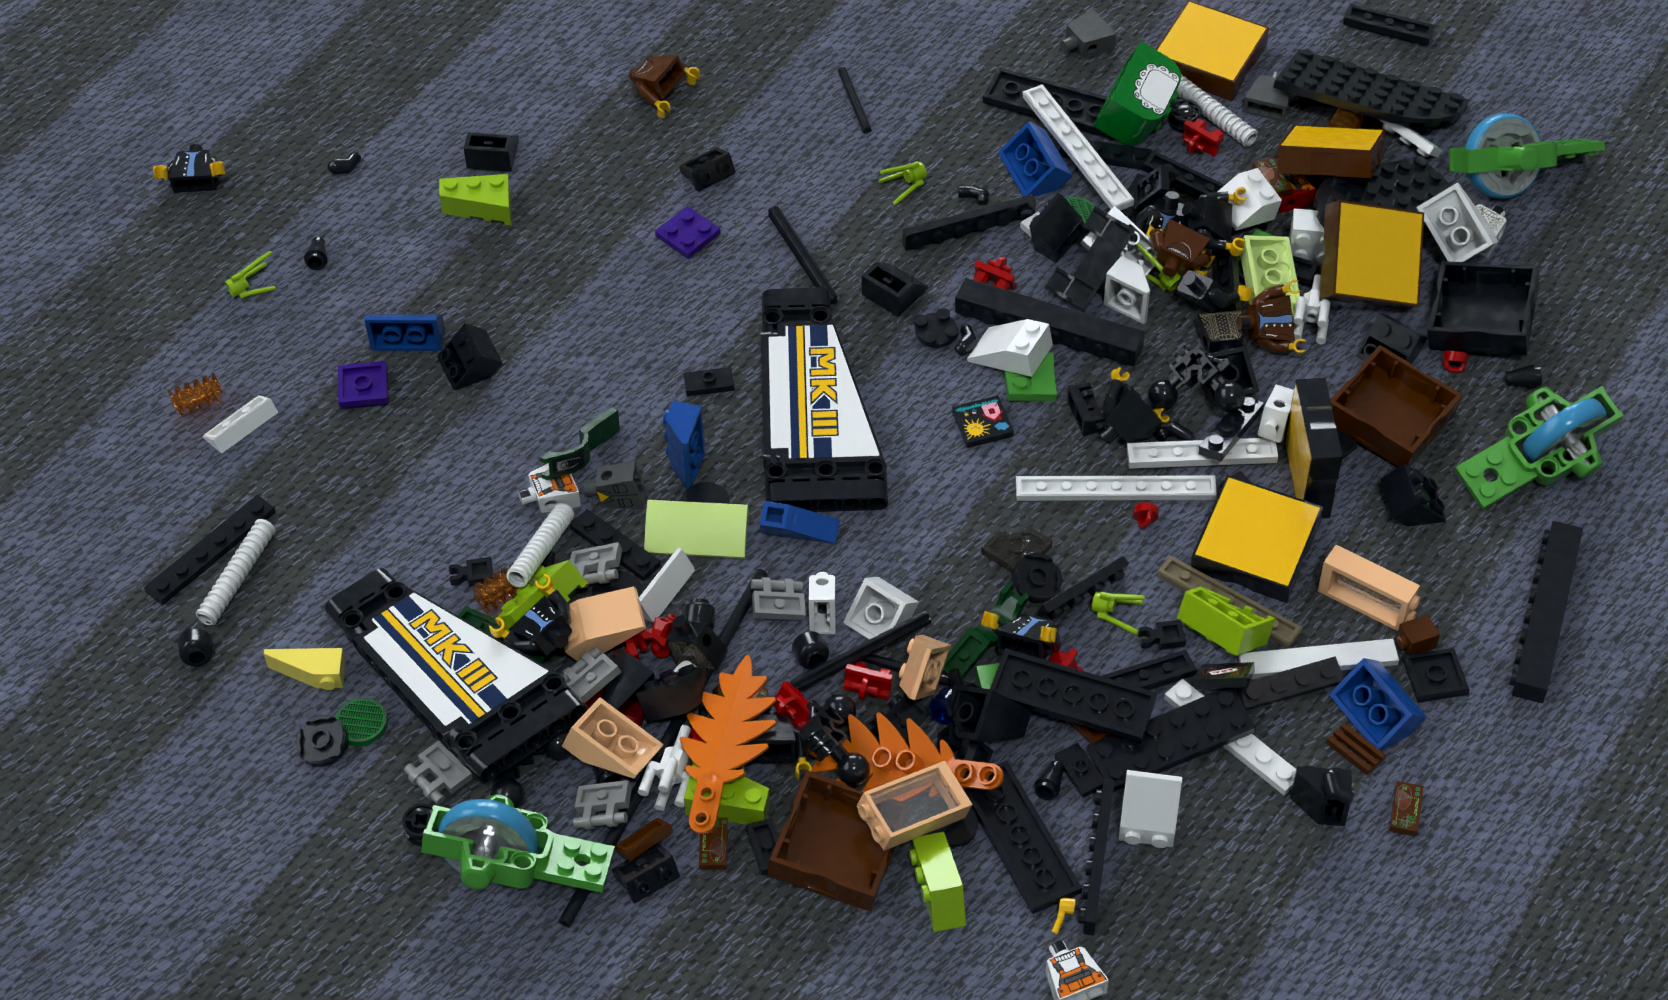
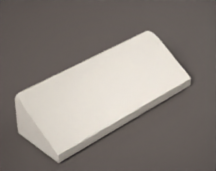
M258 395L205 433L203 438L216 450L223 453L276 415L278 410L270 398Z
M681 548L676 549L639 597L643 617L651 622H654L655 618L661 615L695 571L694 566Z

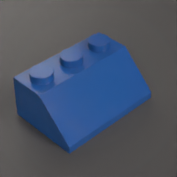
M1029 121L998 152L1023 196L1033 194L1036 197L1059 190L1073 176L1046 130Z
M370 314L364 318L371 351H442L445 326L442 314Z
M673 401L670 409H666L663 416V424L666 425L665 440H668L666 455H669L670 466L685 488L688 489L694 484L705 455L702 406Z
M1363 658L1329 694L1365 739L1380 751L1411 735L1427 718L1377 660Z

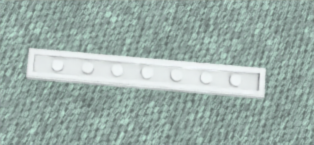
M1043 84L1023 91L1024 100L1109 208L1112 209L1115 206L1119 210H1123L1133 206V197Z
M1215 475L1016 476L1017 501L1216 500L1217 498Z

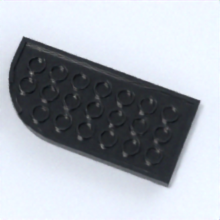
M1307 49L1296 52L1275 79L1273 87L1379 120L1410 126L1411 123L1415 122L1423 123L1424 127L1440 126V123L1444 121L1451 124L1461 118L1469 103V99L1464 98L1461 94L1445 93L1437 87L1428 88L1422 86L1417 81L1401 80L1393 74L1384 75L1378 73L1375 69H1364L1357 67L1352 62H1340L1331 56L1316 55L1313 51Z
M1417 156L1377 165L1376 171L1371 178L1330 176L1320 184L1314 197L1313 206L1316 207L1318 211L1316 217L1324 228L1325 206L1328 203L1343 200L1418 211L1417 207L1452 185L1439 172L1434 170L1426 159ZM1424 221L1423 231H1427L1429 228Z

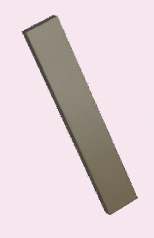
M1171 555L1157 571L1156 577L1183 592L1201 586L1229 598V604L1241 609H1244L1245 606L1253 608V614L1264 619L1268 615L1276 618L1269 639L1287 649H1290L1302 633L1303 627Z

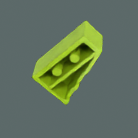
M508 174L439 179V197L442 214L470 218L471 216L484 218V221H502L506 225L512 226L511 190Z
M570 560L547 567L540 566L527 585L517 589V596L502 606V612L497 618H501L504 621L508 632H510L509 628L544 595L546 597L549 596L547 593H542L535 584V581L540 586L547 584L548 580L543 574H547L554 583L553 589L558 590L567 602L570 600L567 596L574 589L583 588L588 584Z
M1201 586L1185 591L1177 619L1184 622L1188 628L1203 634L1208 641L1217 643L1225 648L1227 653L1236 656L1267 644L1276 618L1268 615L1264 619L1253 614V608L1245 606L1244 609L1231 605L1229 604V598Z
M689 776L684 795L685 815L689 816L697 780ZM745 776L725 783L717 818L728 817V822L745 825L766 820L770 807L769 788ZM712 792L705 793L703 797H709Z
M939 832L912 839L913 849L909 850L910 863L912 866L916 865V880L918 884H921L922 898L926 902L933 931L937 932L966 926L963 884L945 833Z

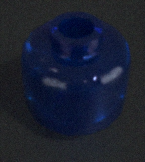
M953 686L940 688L929 704L932 717L940 724L949 725L953 722V719L948 716L946 711Z

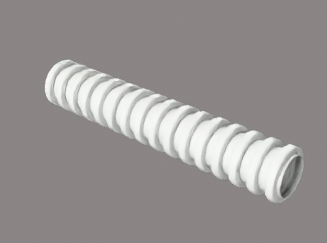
M1181 74V81L1176 90L1179 93V98L1195 101L1200 106L1204 117H1207L1213 124H1217L1219 128H1222L1229 136L1242 143L1244 147H1248L1255 142L1258 135L1256 129H1253L1252 126L1237 117L1236 114H1232L1225 106H1222L1221 103L1217 102V100L1213 99Z
M560 503L553 508L517 557V560L507 571V579L513 586L520 588L527 585L528 581L574 518V512L570 506Z
M257 519L255 521V525L252 526L251 531L248 532L247 537L244 538L243 543L240 544L239 549L236 550L235 555L228 562L227 567H225L223 573L217 579L216 584L213 585L212 590L205 597L204 603L196 611V616L202 623L212 626L216 625L217 619L221 617V613L225 611V607L229 605V601L232 600L233 595L236 594L237 589L244 582L245 577L260 557V553L264 551V547L268 545V541L275 534L276 529L269 521L264 519Z

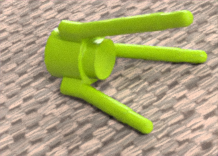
M916 161L912 164L881 170V175L894 172L899 173L879 180V183L903 176L907 183H914L893 201V205H897L917 187L924 185L923 179L927 177V171L921 162Z
M1138 242L1136 246L1161 272L1159 274L1160 280L1150 274L1145 276L1146 279L1158 285L1163 291L1168 290L1172 292L1176 290L1182 274L1177 272L1174 277L1164 275L1162 272L1163 266Z
M268 251L242 271L225 281L233 298L240 296L242 300L248 296L276 290L275 286L246 291L250 287L246 279L267 266L266 263L262 262L272 255V251Z
M1096 591L1092 602V611L1098 612L1097 618L1106 620L1138 636L1137 629L1107 614L1114 612L1116 603L1142 605V600L1145 599V596L1110 594Z

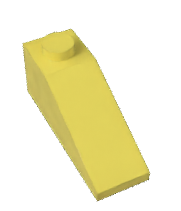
M342 648L264 649L267 666L272 670L315 688H322L324 690L343 688L346 660Z

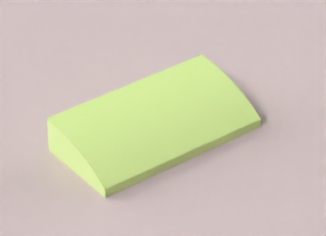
M1244 235L1242 239L1245 241L1243 247H1240L1244 250L1240 257L1246 288H1253L1251 300L1249 301L1250 306L1253 305V299L1264 289L1281 284L1286 286L1289 281L1297 280L1289 237ZM1293 282L1290 285L1292 291L1296 292L1299 290L1298 282ZM1288 292L1286 295H1290L1292 317L1294 319L1296 302L1300 297V293L1290 294Z
M647 500L644 549L650 554L673 555L676 549L681 548L686 556L745 559L749 518L748 505Z

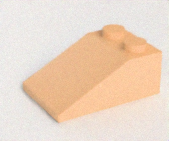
M633 586L578 599L569 604L571 621L568 625L571 627L572 633L568 636V644L564 647L565 653L579 661L580 656L584 652L589 653L594 647H597L601 653H605L645 630L646 625L637 589Z
M917 635L915 639H911L907 648V653L909 654L907 663L902 665L899 672V678H901L899 686L910 699L917 700L935 694L951 647L950 644L925 635Z
M599 697L571 727L562 747L584 763L635 779L664 744Z

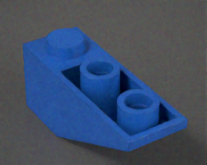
M764 501L760 529L763 534L836 544L840 520L792 505Z

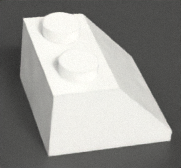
M1258 168L1237 174L1218 191H1228V194H1234L1239 187L1246 189L1244 194H1238L1240 198H1247L1243 204L1236 205L1233 201H1229V203L1233 204L1232 226L1235 230L1274 220L1282 201Z
M1121 256L1106 273L1104 305L1145 324L1147 321L1150 289L1143 268L1135 261Z
M880 577L865 578L843 623L866 638L871 639L912 618L919 602Z

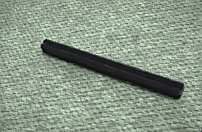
M778 206L769 208V218L814 286L830 291L831 305L837 303L838 295Z
M926 611L921 612L792 679L791 685L795 689L802 691L843 670L847 664L852 665L931 624V618Z

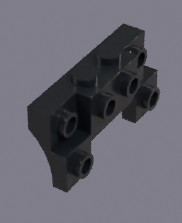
M1096 206L1082 227L1095 234L1097 238L1074 275L1072 276L1057 267L1045 285V288L1083 311L1087 309L1100 288L1105 289L1106 273L1121 257L1124 248L1135 232V229Z

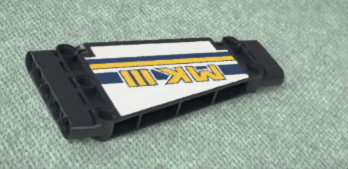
M820 287L768 289L762 293L761 361L763 461L766 501L788 504L812 512L885 509L888 506L887 465L831 315L830 291Z
M378 568L334 595L325 605L327 614L345 632L348 641L353 643L363 659L448 750L452 748L458 755L459 761L463 765L468 766L482 782L493 780L572 727L588 710L587 704L566 684L562 674L555 672L500 639L493 637L486 631L405 586L402 582H397L384 568Z

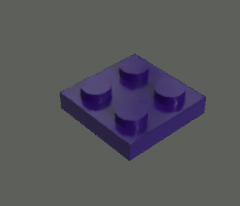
M688 206L655 230V237L687 259H690L721 234L718 226Z
M386 361L338 365L339 407L351 408L388 404V371Z

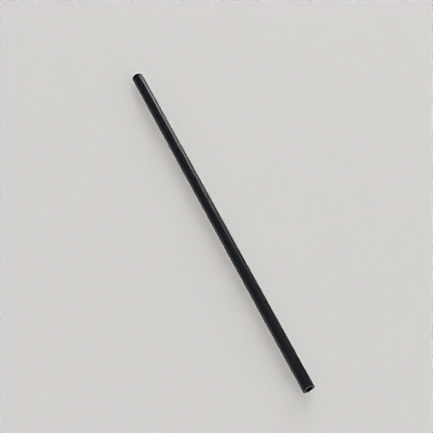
M757 569L751 579L761 580L762 577H767L768 574L762 569ZM751 580L718 637L726 648L752 604L753 592L759 591L758 589H751ZM706 669L704 688L714 670ZM687 714L672 718L660 739V742L664 744L663 747L650 761L661 762L665 748L672 747L681 726L687 720ZM647 765L631 791L629 808L620 810V812L627 813V823H619L617 827H611L602 844L615 846L620 840L644 797L638 793V789ZM576 888L558 920L559 924L568 928L571 927L591 890Z

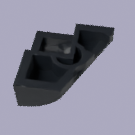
M620 648L616 652L613 662L619 667L621 673L604 687L601 698L624 714L638 700L636 693L644 688L643 684L652 680L655 675L643 663Z

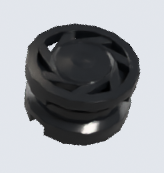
M1179 99L1170 106L1172 109L1169 113L1168 123L1173 130L1179 133H1184L1183 123L1187 119L1191 122L1198 118L1200 119L1201 108L1193 100Z
M416 804L404 813L402 818L403 829L405 830L406 838L413 845L422 847L423 832L432 814L433 806L430 804Z

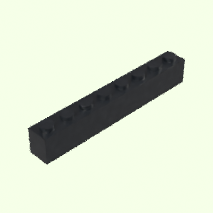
M965 278L955 297V313L964 317H972L982 320L984 323L995 325L1026 319L1047 323L1050 327L1053 344L1071 347L1076 351L1094 354L1099 358L1104 357L1117 361L1122 365L1127 364L1134 367L1144 346L1145 331L969 278Z
M1553 521L1550 530L1545 529L1541 544L1546 545L1545 550L1540 549L1537 564H1541V569L1536 568L1532 583L1537 584L1536 589L1531 588L1528 603L1532 604V608L1526 609L1523 623L1528 624L1527 629L1522 628L1518 644L1523 645L1522 650L1517 649L1514 664L1518 665V669L1512 670L1509 685L1514 686L1512 696L1542 704L1544 702L1583 532L1581 527Z

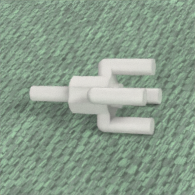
M1319 274L1314 276L1311 291L1304 293V296L1297 299L1293 319L1295 340L1302 338L1304 323L1310 322L1317 323L1318 325L1316 342L1324 344L1326 341L1330 301L1320 299L1321 275Z
M687 725L681 726L674 747L665 748L660 763L650 761L647 764L638 793L642 796H648L653 779L657 775L660 783L658 786L659 794L654 806L656 810H665L672 787L678 783H681L674 804L677 807L685 806L684 795L690 776L685 771V766L689 756L684 751L680 737H689L691 728Z

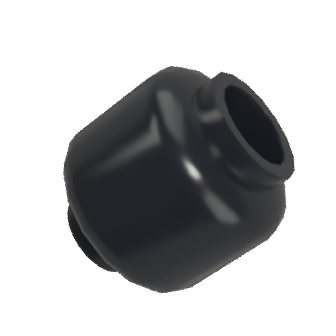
M700 598L691 599L689 603L683 606L682 615L686 616L688 621L706 623L714 630L715 608L709 604L708 600Z
M191 628L180 635L178 651L182 662L189 666H201L211 659L213 646L212 639L207 631L200 628Z
M815 631L799 634L792 643V652L799 665L804 669H814L825 663L829 657V648L826 642Z

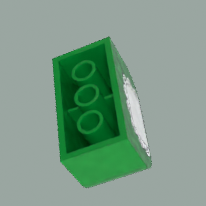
M1140 41L1122 67L1093 126L1126 145L1136 146L1142 144L1152 131L1157 132L1162 124L1161 118L1166 119L1172 109L1169 104L1173 105L1179 95L1176 90L1181 81V72L1177 64L1168 56Z

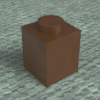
M1425 615L1401 623L1396 636V643L1398 648L1404 650L1406 655L1428 652L1437 648L1440 633L1430 617Z

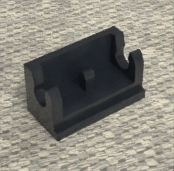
M1090 383L1074 386L1073 384L1068 385L1067 402L1083 436L1102 432L1108 426L1097 405L1093 391L1081 393L1083 390L1092 388Z

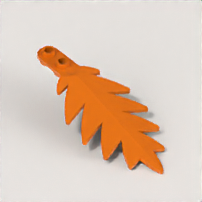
M746 655L733 675L723 672L719 674L720 687L724 697L703 691L702 702L713 719L693 713L687 714L691 726L704 742L683 736L680 737V742L685 752L694 764L698 766H685L686 772L697 780L689 816V825L698 834H708L714 829L724 784L745 775L743 770L734 769L752 761L769 748L768 744H743L756 739L777 724L775 720L749 721L762 714L776 702L774 697L751 698L763 687L767 677L752 676L750 655ZM712 792L709 797H703L705 793ZM706 817V820L704 822H698L700 818Z
M880 712L876 714L880 744L861 721L851 714L848 715L851 742L846 739L841 745L849 753H860L870 764L868 778H871L861 792L874 789L942 761H946L963 788L994 790L1003 781V771L998 765L958 760L944 740H940L939 753L927 734L910 718L906 720L909 748L899 731ZM807 746V748H808V755H810V756H812V757H815V758H818L816 754L813 755V754L809 751L810 748ZM829 755L822 762H819L818 758L811 769L813 773L837 770L836 766L838 763ZM970 771L969 775L964 779V774ZM991 774H994L993 779L991 781H988V777ZM931 783L891 800L905 803L923 794L930 788L932 789L928 794V798L935 799L940 795Z

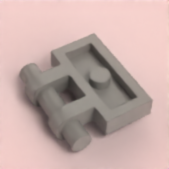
M619 542L572 551L570 562L588 582L583 588L588 587L589 584L598 582L606 584L610 580L618 579L617 569L612 568L619 567L622 548Z
M762 577L761 580L751 579V589L760 590L754 591L752 594L753 618L804 621L806 616L804 593H794V591L802 592L803 582L793 581V579L784 578L783 581L770 580V577ZM771 590H778L783 592H771Z
M594 647L589 653L584 652L577 663L571 668L567 667L562 671L566 684L585 703L621 673L619 667L604 653H601L597 647Z
M439 740L418 755L419 762L421 763L420 766L416 768L410 763L404 768V771L408 774V779L413 785H418L423 790V795L428 800H433L437 805L442 804L445 800V797L440 793L444 788L453 794L473 779L472 773ZM429 773L436 778L432 783L426 779Z
M629 780L578 786L574 808L578 814H583V817L574 818V828L592 830L596 826L607 825V827H617L619 823H627V813H618V809L629 808L632 785ZM606 811L603 815H595L596 812Z

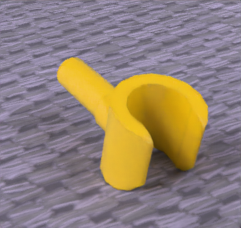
M1062 898L1060 900L1059 912L1051 933L1058 935L1065 914L1074 915L1075 899Z

